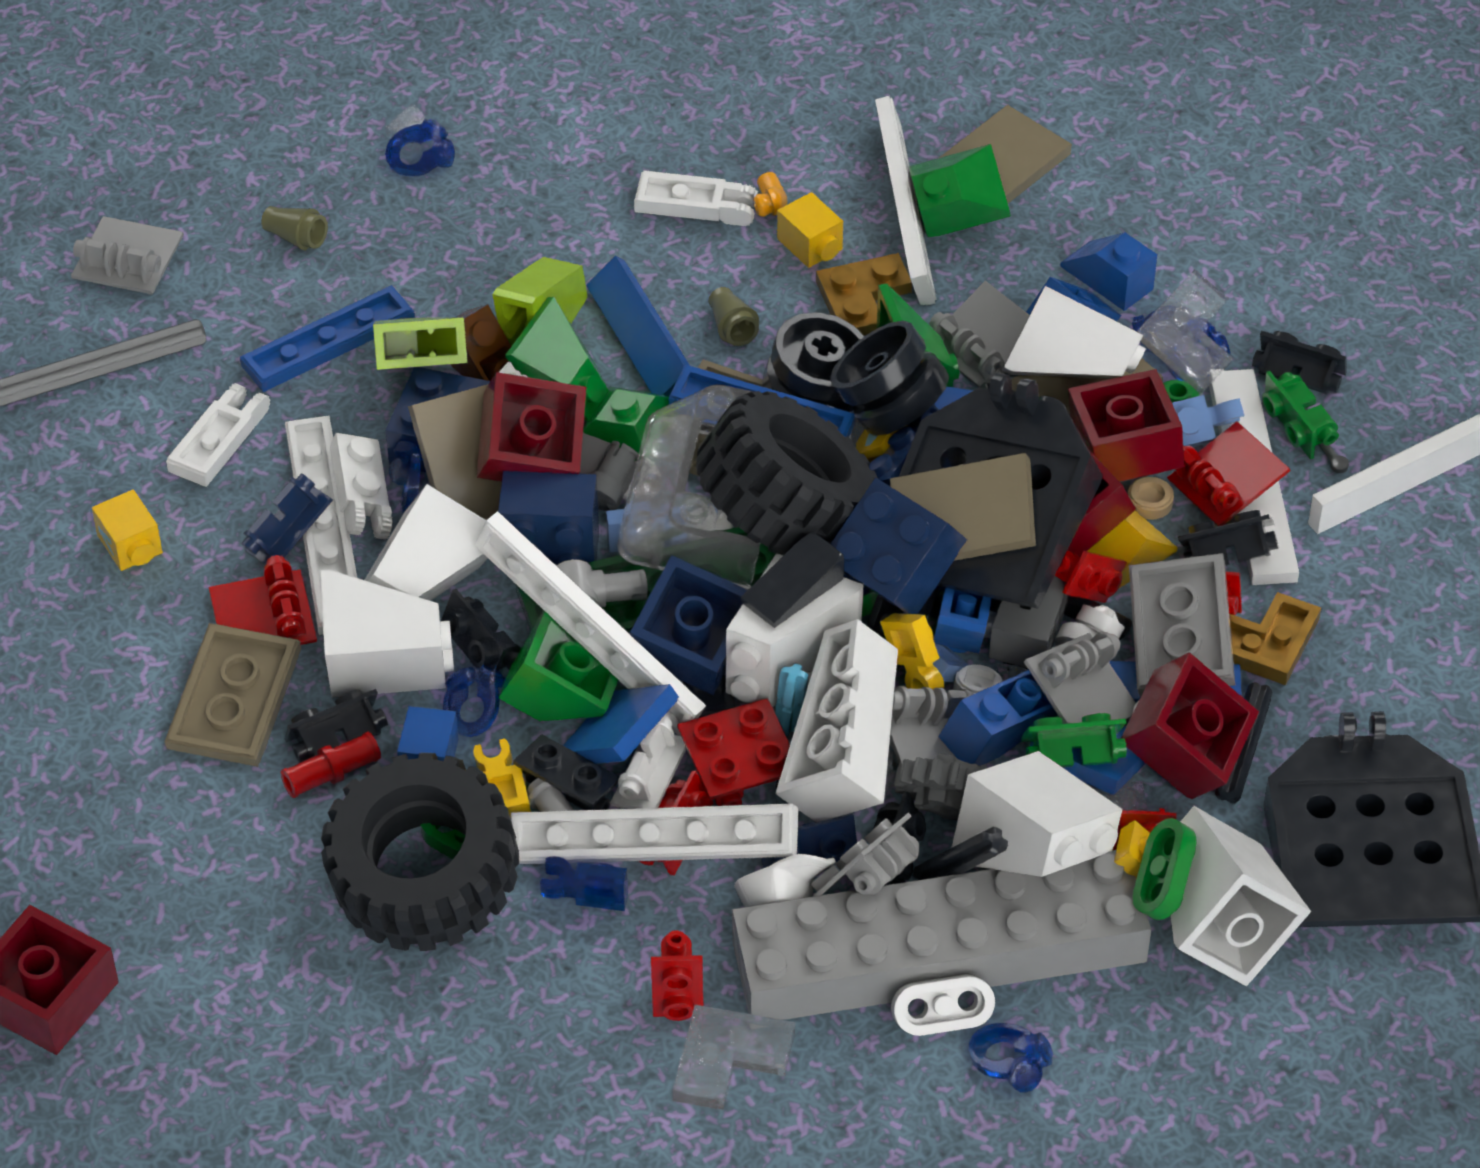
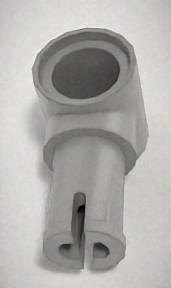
M572 559L557 565L567 577L600 607H605L606 602L647 599V579L644 569L603 574L602 570L592 571L591 566L582 560Z

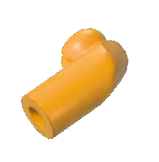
M766 172L757 179V185L762 194H756L753 198L755 211L761 217L771 213L773 216H776L777 210L788 203L787 195L777 175L774 172Z

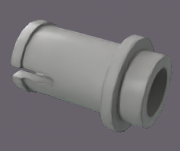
M538 778L529 785L527 794L529 795L528 800L532 809H538L540 812L574 811L562 794V791Z

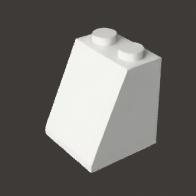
M1045 286L1002 371L1010 375L1113 379L1122 377L1125 371L1130 374L1134 373L1146 348L1138 345L1143 337L1142 334Z
M426 484L402 515L366 576L365 581L431 601L478 570L488 559L475 545L486 520Z
M776 554L775 557L773 558V560L771 561V563L769 564V566L767 567V569L765 570V572L763 573V575H764L780 558H782L783 555ZM843 577L841 582L775 628L743 604L726 629V693L746 703L768 698L771 706L774 707L778 698L780 670L784 666L792 667L795 663L802 665V671H810L812 673L825 630L856 619L862 622L863 584Z
M330 569L320 570L324 652L332 697H341L354 690H361L362 694L376 689L378 694L446 688L445 672L454 671L450 621H440L438 603Z
M1037 751L968 774L952 847L991 827H998L1002 830V837L1008 840L1006 851L976 867L1043 877L1112 852L1118 837L1117 829L1122 809Z
M1193 806L1180 821L1194 830L1197 843L1183 894V901L1178 910L1171 915L1174 944L1182 952L1247 986L1310 914L1311 910L1260 843Z

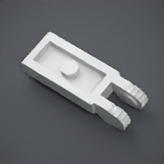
M643 171L641 172L634 200V209L638 213L719 221L720 219L725 224L750 226L755 214L753 212L754 209L751 208L754 207L753 198L758 191L755 190V187H751V185L726 182V179Z
M236 383L232 384L218 401L214 400L168 456L166 461L168 472L207 487L267 413L270 405L269 396L256 393L253 399H250L246 406L239 410L240 406L244 403L247 390H245L246 387Z
M336 433L331 441L330 449L340 512H344L347 532L353 535H361L365 526V516H370L374 537L386 540L390 536L393 517H391L392 510L389 506L379 441L377 439Z

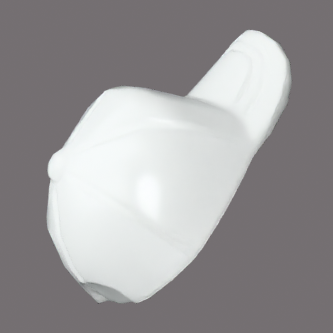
M807 854L792 855L777 861L769 867L739 878L735 882L734 887L745 907L812 897L813 886L811 884L814 882V878L835 863V859H825Z

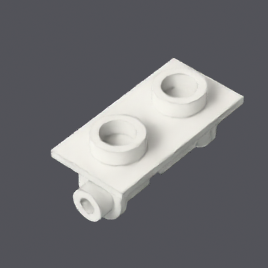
M664 716L638 745L626 772L621 774L618 779L619 786L611 800V806L628 809L659 807L666 789L687 749L682 737L674 735L671 728L672 722L668 717Z

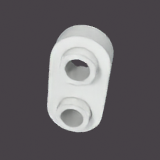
M970 974L956 975L905 984L895 993L891 1003V1012L898 1026L907 1033L918 1036L982 1025L993 1013L995 997L990 986L979 977ZM965 991H972L974 994L973 1004L968 1008H960L958 1005L960 994ZM917 998L923 999L925 1004L923 1012L917 1016L910 1015L908 1012L909 1003Z

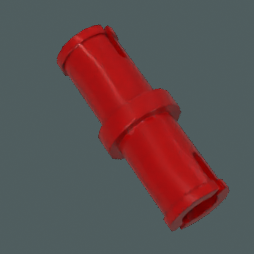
M368 731L363 733L362 736L334 748L329 745L318 749V755L290 768H284L280 771L286 791L292 798H296L299 794L329 781L332 784L343 781L344 774L381 759V752L374 736Z

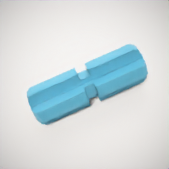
M795 663L792 667L784 666L780 670L775 714L786 737H788L790 732L795 731L808 683V674L802 671V665Z

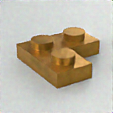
M899 253L816 271V283L830 315L837 316L854 325L863 336L877 329V304L875 301L878 300V285L887 283L898 295L912 293V282Z
M1277 592L1261 624L1236 615H1230L1234 664L1240 665V669L1286 685L1320 619L1321 607Z

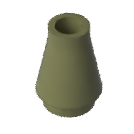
M269 206L265 209L261 219L262 228L265 231L274 233L304 251L308 248H319L325 241L328 232L326 218L313 208H278Z
M720 287L715 289L710 294L708 302L713 310L720 338L734 346H743L753 341L759 331V316L757 312L735 296L729 288Z

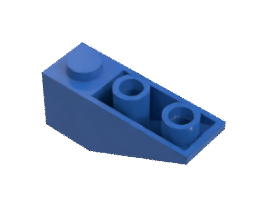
M1027 670L962 699L938 737L958 760L982 766L999 758L1019 744L1021 737L1028 727L1034 726V721L1042 718L1056 717L1058 714L1031 672Z

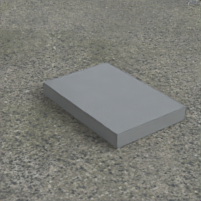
M1223 553L1129 565L1137 689L1140 697L1155 669L1188 652L1194 655L1229 686L1235 685L1226 568Z

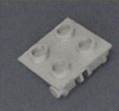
M103 216L91 238L85 237L83 240H76L73 254L75 257H80L71 274V278L153 295L184 233Z
M985 280L952 315L950 313L943 314L937 312L931 318L929 325L941 336L948 354H955L959 372L980 388L983 383H990V379L995 374H1007L1002 369L1030 315Z
M1100 632L1092 637L1090 633H1087L1024 661L1058 716L1062 718L1064 724L1082 722V717L1096 713H1108L1111 715V720H1127L1131 718L1136 703L1109 663L1120 649V641L1116 635Z
M897 686L894 689L890 742L899 763L903 764L904 759L915 761L916 757L934 759L937 758V754L954 756L938 736L959 702L973 695L969 689L948 690L947 693L943 688H934L932 690L930 687L908 689L904 686ZM986 764L980 766L982 770L987 768Z
M909 812L894 825L886 818L864 837L865 840L862 838L850 848L836 863V866L841 871L833 864L811 884L817 891L812 897L823 895L845 875L854 883L857 892L863 895H874L887 882H890L900 874L908 864L914 862L919 855V843L916 838L910 836L901 826L911 817Z

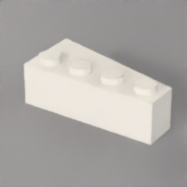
M858 619L825 630L775 793L789 804L796 805L799 811L816 823L884 803L898 649Z

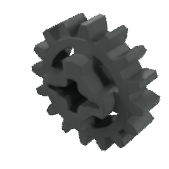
M937 754V758L923 759L921 757H916L915 761L904 759L903 764H898L894 781L895 792L900 794L909 792L918 810L929 811L941 816L942 819L958 820L968 774L982 769L977 764H969L956 759L953 755Z

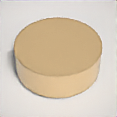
M1143 477L1135 480L1130 485L1128 496L1136 507V511L1142 517L1154 520L1166 516L1171 511L1174 492L1172 487L1160 478Z

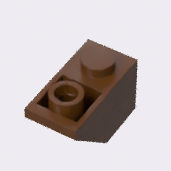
M487 304L466 310L456 316L464 317L467 363L451 364V366L462 376L491 381L495 373L499 372L509 362L505 355L512 346Z

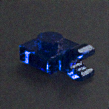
M557 856L546 858V874L557 875L560 878L555 880L541 878L540 890L542 896L550 899L561 897L575 898L576 905L625 911L628 899L627 868L615 867L608 863L590 864L578 862L576 870H574L564 858Z

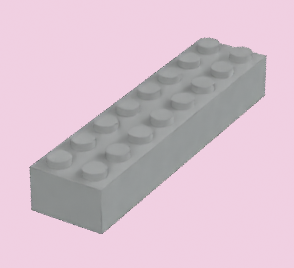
M1112 850V852L1043 877L989 869L886 885L874 895H863L857 892V890L732 909V942L750 1023L754 1025L892 1003L895 993L905 984L936 978L970 974L979 977L990 987L1145 963L1148 957L1151 927L1147 915L1139 912L1133 904L1132 897L1136 878L1133 875H1128L1124 871V866L1117 865L1114 862L1116 850Z

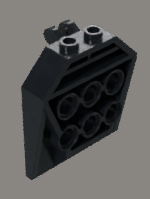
M997 373L990 379L989 389L977 388L921 420L899 477L1026 453L1031 463L1036 546L955 560L937 586L1038 609L1099 488L1103 474L1076 424L1061 401L1049 396L1039 397L1036 380L1021 379L1017 384L1016 391L1012 390V379L1009 375ZM1049 481L1044 488L1036 490L1042 483Z
M1384 711L1371 712L1369 736H1355L1357 721L1354 713H1341L1339 717V736L1310 737L1268 777L1263 806L1274 862L1311 910L1310 914L1297 928L1480 922V851L1464 772L1408 734H1386V715Z

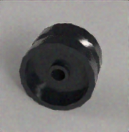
M820 312L798 314L786 320L776 334L772 346V354L768 359L763 374L762 387L826 406L829 405L851 413L854 406L845 403L831 385L830 376L834 366L841 357L864 336L854 325L837 316Z
M902 320L888 323L860 339L841 357L834 366L830 376L832 387L845 403L854 406L855 417L868 433L875 436L890 434L922 416L935 404L946 389L949 380L945 367L934 353L925 351L924 339L910 322Z

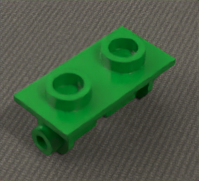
M1271 371L1266 372L1265 392L1262 394L1265 410L1272 418L1278 417L1283 423L1287 438L1292 446L1295 448L1301 447L1310 460L1314 459L1316 445L1321 443L1326 446L1331 445L1338 439V425L1321 404L1308 410L1305 409L1316 404V397L1299 375L1287 372L1282 374L1277 380Z
M1108 713L1086 715L1081 718L1082 722L1063 724V720L1060 717L1042 718L1034 721L1033 727H1028L1021 737V742H1033L1034 746L1026 747V755L1039 751L1062 768L1074 765L1072 753L1074 748H1080L1082 766L1116 764L1118 758H1126L1127 754L1125 739L1116 738V734L1125 726L1126 719L1111 720V715Z

